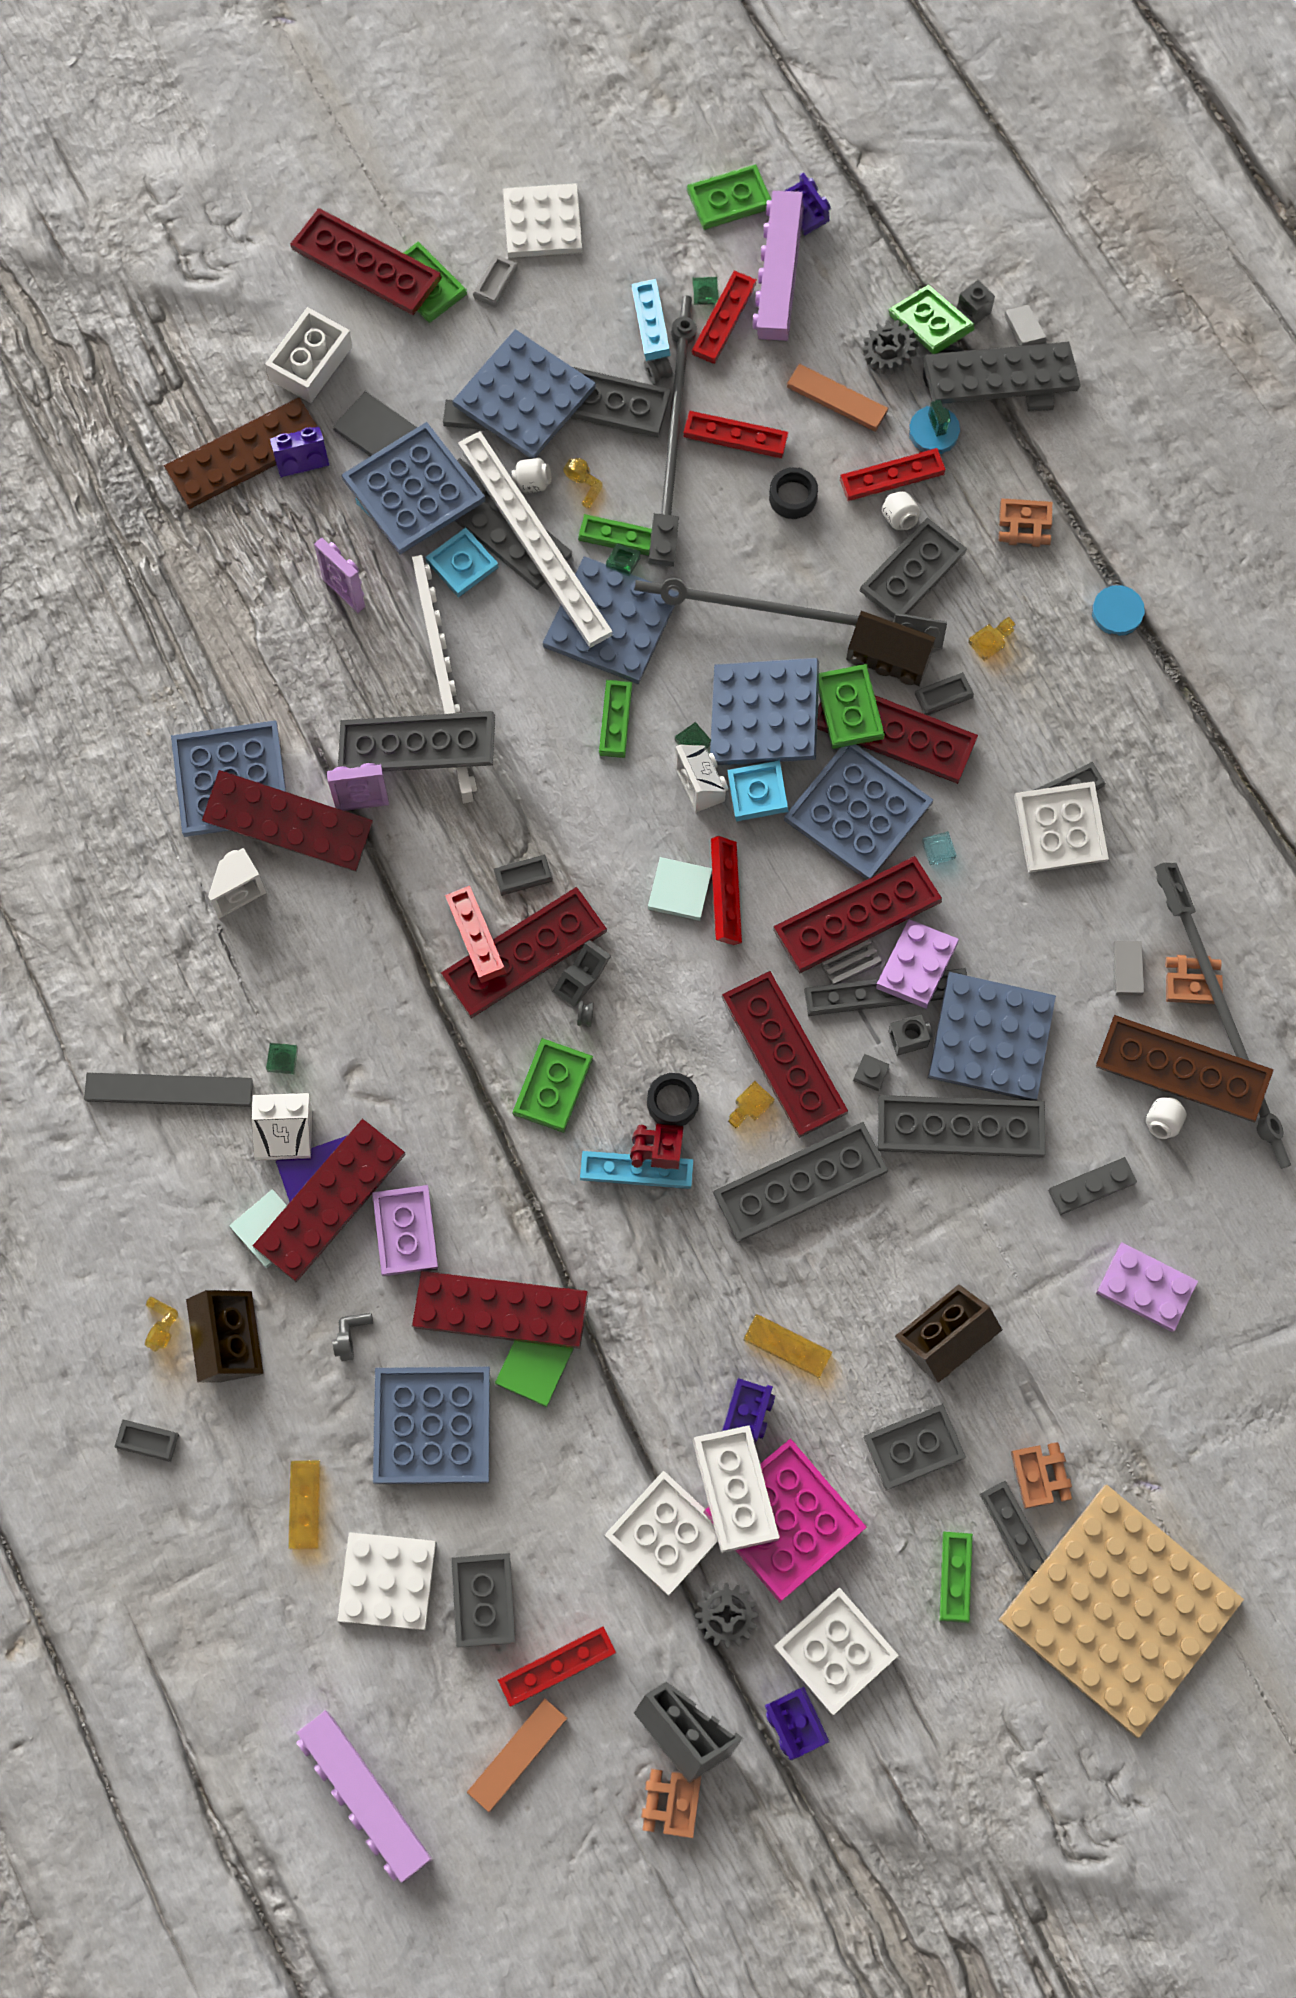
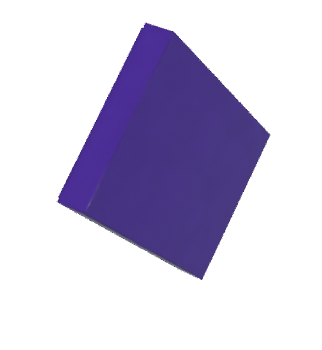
M347 1135L311 1148V1158L280 1159L275 1161L289 1202Z

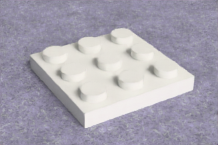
M577 184L503 188L508 258L582 253Z
M1094 781L1015 793L1014 799L1028 873L1105 862L1109 859Z
M665 1471L653 1481L604 1535L668 1596L718 1542L715 1526L703 1513L705 1509Z
M349 1532L337 1621L426 1631L436 1541Z
M840 1587L774 1646V1649L832 1716L899 1656Z

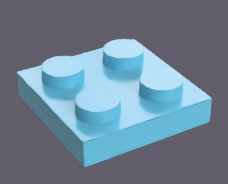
M466 527L425 557L429 566L458 598L499 568L498 562Z
M780 760L727 770L736 822L789 812Z

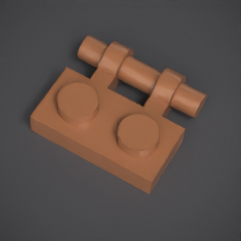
M1001 498L999 526L1009 527V532L999 531L998 542H1008V545L1025 543L1031 544L1032 547L1050 545L1051 535L1041 534V529H1051L1053 502ZM1018 528H1032V533H1018Z
M1186 955L1166 957L1165 967L1176 968L1177 973H1167L1166 1002L1215 1004L1197 958H1187ZM1208 956L1213 970H1221L1222 961L1220 959H1211ZM1187 969H1200L1201 974H1187ZM1216 975V978L1223 993L1222 975Z
M1058 1442L1048 1444L1050 1454L1048 1456L1042 1455L1040 1445L1011 1452L1024 1509L1054 1503L1053 1491H1059L1061 1502L1072 1500L1070 1492L1072 1484L1070 1478L1067 1479L1064 1467L1066 1459L1064 1453L1060 1451ZM1045 1466H1053L1056 1481L1049 1482Z
M651 1769L650 1779L646 1781L645 1786L648 1794L646 1808H642L641 1818H644L642 1830L654 1832L656 1820L665 1821L663 1834L693 1838L701 1776L689 1783L682 1773L672 1772L670 1784L661 1783L662 1770ZM660 1792L668 1793L666 1812L657 1810Z

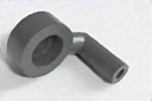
M372 1313L346 1316L339 1319V1333L337 1334V1339L333 1340L335 1357L340 1356L341 1361L354 1359L350 1327L373 1324Z

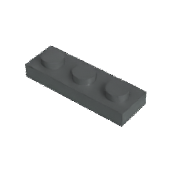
M1123 1157L1049 1188L1048 1191L1059 1214L1063 1215L1133 1186L1137 1183V1180L1126 1157Z

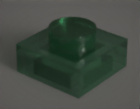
M717 277L692 278L694 305L716 304L719 300Z
M941 400L933 401L930 403L928 417L937 437L946 434L951 418L948 409L943 407Z
M617 543L606 561V567L630 577L640 560V551Z
M696 722L675 736V742L678 745L705 746L706 749L711 746L712 740Z
M270 1043L266 1065L267 1072L295 1075L298 1046Z

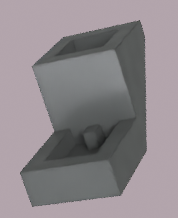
M589 940L584 944L574 964L563 971L552 992L575 1007L600 977L611 955Z

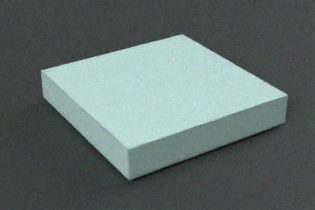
M660 857L648 903V910L700 921L712 868Z
M273 1189L229 1225L265 1268H268L272 1263L255 1250L252 1245L287 1206Z

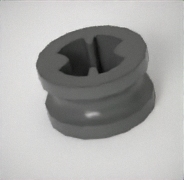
M580 1001L577 1026L585 1023L587 1027H591L594 1003L590 1002L589 1005H585L583 1001Z

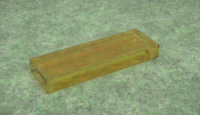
M758 1314L755 1315L743 1339L819 1379L832 1354V1351Z
M320 1460L291 1461L290 1550L319 1549Z

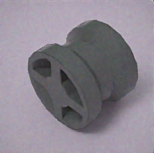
M667 357L644 361L646 373L652 384L658 383L661 378L665 377L668 379L673 376L672 367Z

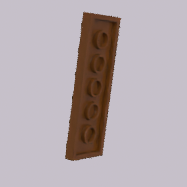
M300 397L165 464L164 468L190 510L276 466L270 442L271 438L277 437L280 434H290L302 431L304 428H315L318 426Z
M1116 1015L1112 1019L1096 1063V1068L1254 1123L1256 1122L1274 1071L1272 1068Z

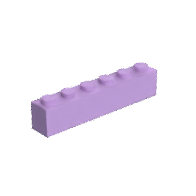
M772 191V200H767L766 215L770 216L769 223L764 224V238L767 239L766 246L762 245L761 261H764V268H759L758 283L762 285L761 291L756 292V306L759 307L758 314L753 316V329H757L758 339L788 341L804 209L802 192Z
M325 1710L296 1732L300 1737V1740L297 1741L298 1746L306 1756L312 1754L318 1763L314 1766L316 1772L323 1781L329 1779L335 1788L331 1793L341 1806L345 1803L352 1812L348 1816L358 1831L363 1828L370 1837L366 1843L376 1856L381 1853L387 1864L383 1867L393 1881L398 1878L401 1883L405 1882L433 1860L328 1711Z

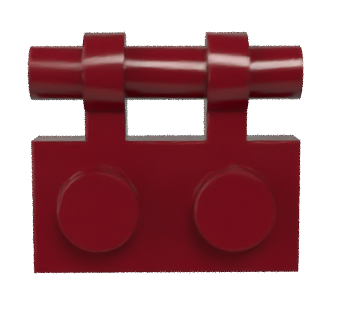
M656 1124L655 1130H647L645 1125H638L632 1136V1143L634 1144L630 1150L632 1166L639 1168L647 1159L651 1160V1167L679 1170L684 1126Z

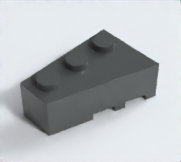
M665 1682L645 1694L634 1714L685 1779L691 1783L729 1758L743 1737L736 1732L732 1735L718 1724L720 1720L713 1715L711 1718L706 1716L695 1707L697 1704L668 1682Z

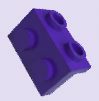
M802 172L799 174L800 182L784 191L803 193L804 209L801 232L806 236L830 221L829 210H831V207L826 197H820L818 194V187L812 178L808 179L805 173Z
M308 427L302 431L290 434L284 433L270 439L280 478L330 466L320 427Z
M738 1378L722 1431L750 1425L754 1444L758 1438L763 1439L767 1428V1422L763 1421L766 1411H771L775 1400V1395L771 1394L773 1386L767 1385L765 1387Z
M801 1687L765 1705L767 1720L775 1728L780 1738L779 1746L790 1761L830 1742L805 1687Z

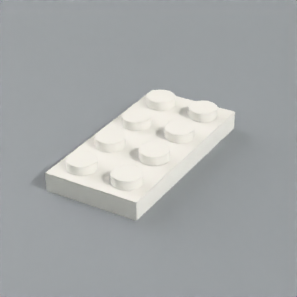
M750 1425L694 1437L692 1441L721 1553L777 1541L779 1534Z

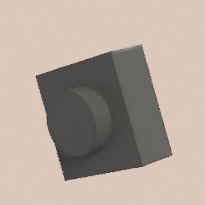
M864 1054L853 1081L879 1091L890 1064Z

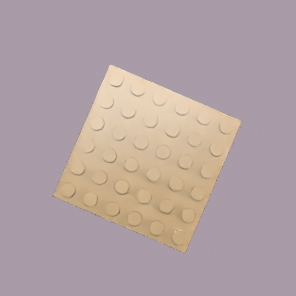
M1106 1484L998 1621L1134 1737L1139 1738L1244 1599Z

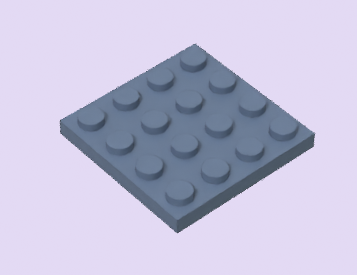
M514 329L453 399V406L529 458L534 459L594 391L596 383Z
M425 422L341 474L344 483L399 555L485 502L484 494L428 422Z
M584 556L575 575L611 628L612 636L589 648L563 606L560 605L543 641V647L639 684L675 605L665 603L659 594L634 590L636 580L650 581ZM669 590V594L673 597L679 594V592Z
M818 658L714 665L710 753L714 755L717 765L767 763L779 760L780 762L816 760L819 687Z
M276 720L171 735L181 827L184 837L229 831L202 821L219 770L286 792Z
M855 744L839 749L789 812H787L784 816V821L867 880L875 876L933 804V799Z
M949 972L928 1078L1024 1100L1036 1101L1056 995Z
M490 1367L375 1368L373 1484L489 1483Z

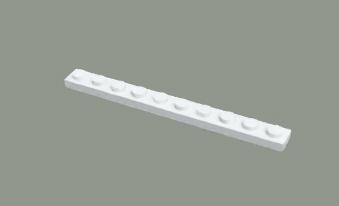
M481 431L458 442V448L589 648L611 637V628Z
M422 555L412 557L444 714L461 713L459 704H453L452 696H457L454 680H448L447 673L452 672L449 657H444L442 652L443 649H447L444 633H438L437 626H441L442 623L439 610L434 611L432 603L437 602L434 587L429 588L427 581L432 579L429 564L424 565ZM456 767L463 803L473 802L472 792L477 791L474 776L468 775L467 768L470 767Z

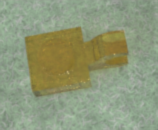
M1010 617L1004 619L995 629L988 624L972 635L968 643L983 661H986L1005 647L1006 642L1003 638L1014 632L1013 627L1016 624Z
M754 1081L736 1099L735 1103L739 1107L731 1113L728 1122L736 1129L748 1116L756 1121L774 1103L775 1099Z

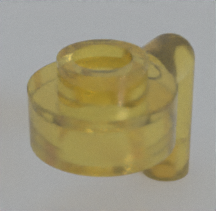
M570 458L563 471L571 480L577 483L585 482L591 487L582 501L584 507L591 508L603 488V483L590 474L591 471L585 460Z
M150 1296L145 1306L164 1316L161 1322H156L151 1328L144 1344L156 1352L159 1348L164 1349L169 1343L172 1336L169 1330L178 1317V1311Z

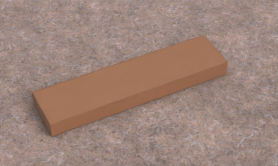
M800 363L787 382V388L875 432L888 413L887 407Z
M544 1699L467 1793L490 1812L563 1725L567 1717L549 1701Z

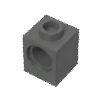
M977 280L960 293L957 309L973 322L975 326L992 313L995 295Z
M922 1014L892 1022L888 1029L896 1056L927 1048L930 1038L933 1037L931 1026L928 1021L924 1022ZM914 1030L919 1037L910 1039L905 1035V1031Z

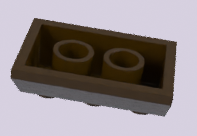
M861 610L848 647L846 660L855 666L867 664V668L875 670L879 675L895 677L906 685L920 686L931 659L936 637Z
M958 1284L895 1335V1338L922 1371L939 1383L980 1348L990 1342L1002 1331V1328L990 1306Z
M205 1290L186 1299L197 1383L225 1382L264 1374L252 1291Z

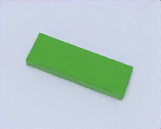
M584 514L578 541L649 556L651 528Z
M606 680L599 756L625 758L632 682Z
M944 1531L942 1534L939 1621L969 1623L972 1533Z

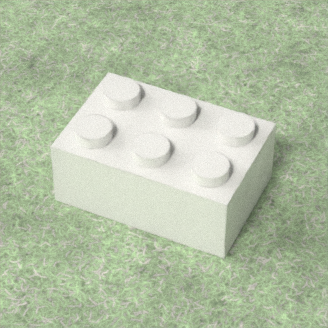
M307 307L265 363L269 380L312 403L353 347L350 330Z

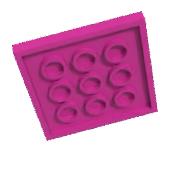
M791 1438L760 1463L779 1539L735 1550L779 1603L867 1528ZM707 1507L703 1513L714 1525L710 1507Z

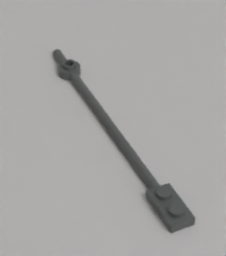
M688 295L682 297L681 315L673 322L671 336L678 342L662 510L661 514H653L648 564L674 567L679 525V516H673L671 513L688 343L695 339L697 325L690 318L692 297Z
M675 577L667 579L663 584L636 580L634 588L635 591L659 594L663 601L669 605H679L685 599L852 626H856L859 617L832 611L689 589L681 579ZM672 588L677 589L679 592L675 597L669 594V590ZM895 613L894 621L892 622L936 637L934 648H943L947 621Z
M1163 862L1154 868L1157 873V882L1163 888L1167 898V907L1173 913V916H1180L1236 1057L1250 1061L1191 914L1195 913L1196 910L1177 863ZM1264 1098L1259 1110L1260 1118L1258 1119L1257 1133L1261 1139L1271 1143L1280 1168L1283 1169L1291 1166L1281 1140L1284 1135L1283 1127L1279 1119L1270 1113Z

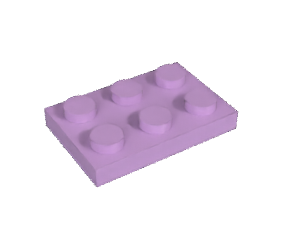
M321 537L314 543L322 579L352 609L359 613L365 608L364 592L361 589L362 582L358 575L359 569L352 560L346 561L341 556V551L334 543L328 544Z
M366 763L356 768L342 766L334 768L333 771H327L328 784L335 808L347 811L389 805L381 764Z
M909 919L877 982L876 989L927 1009L958 945L959 939Z
M428 1185L373 1192L382 1277L438 1269Z
M1121 1242L1096 1294L1174 1332L1198 1281Z

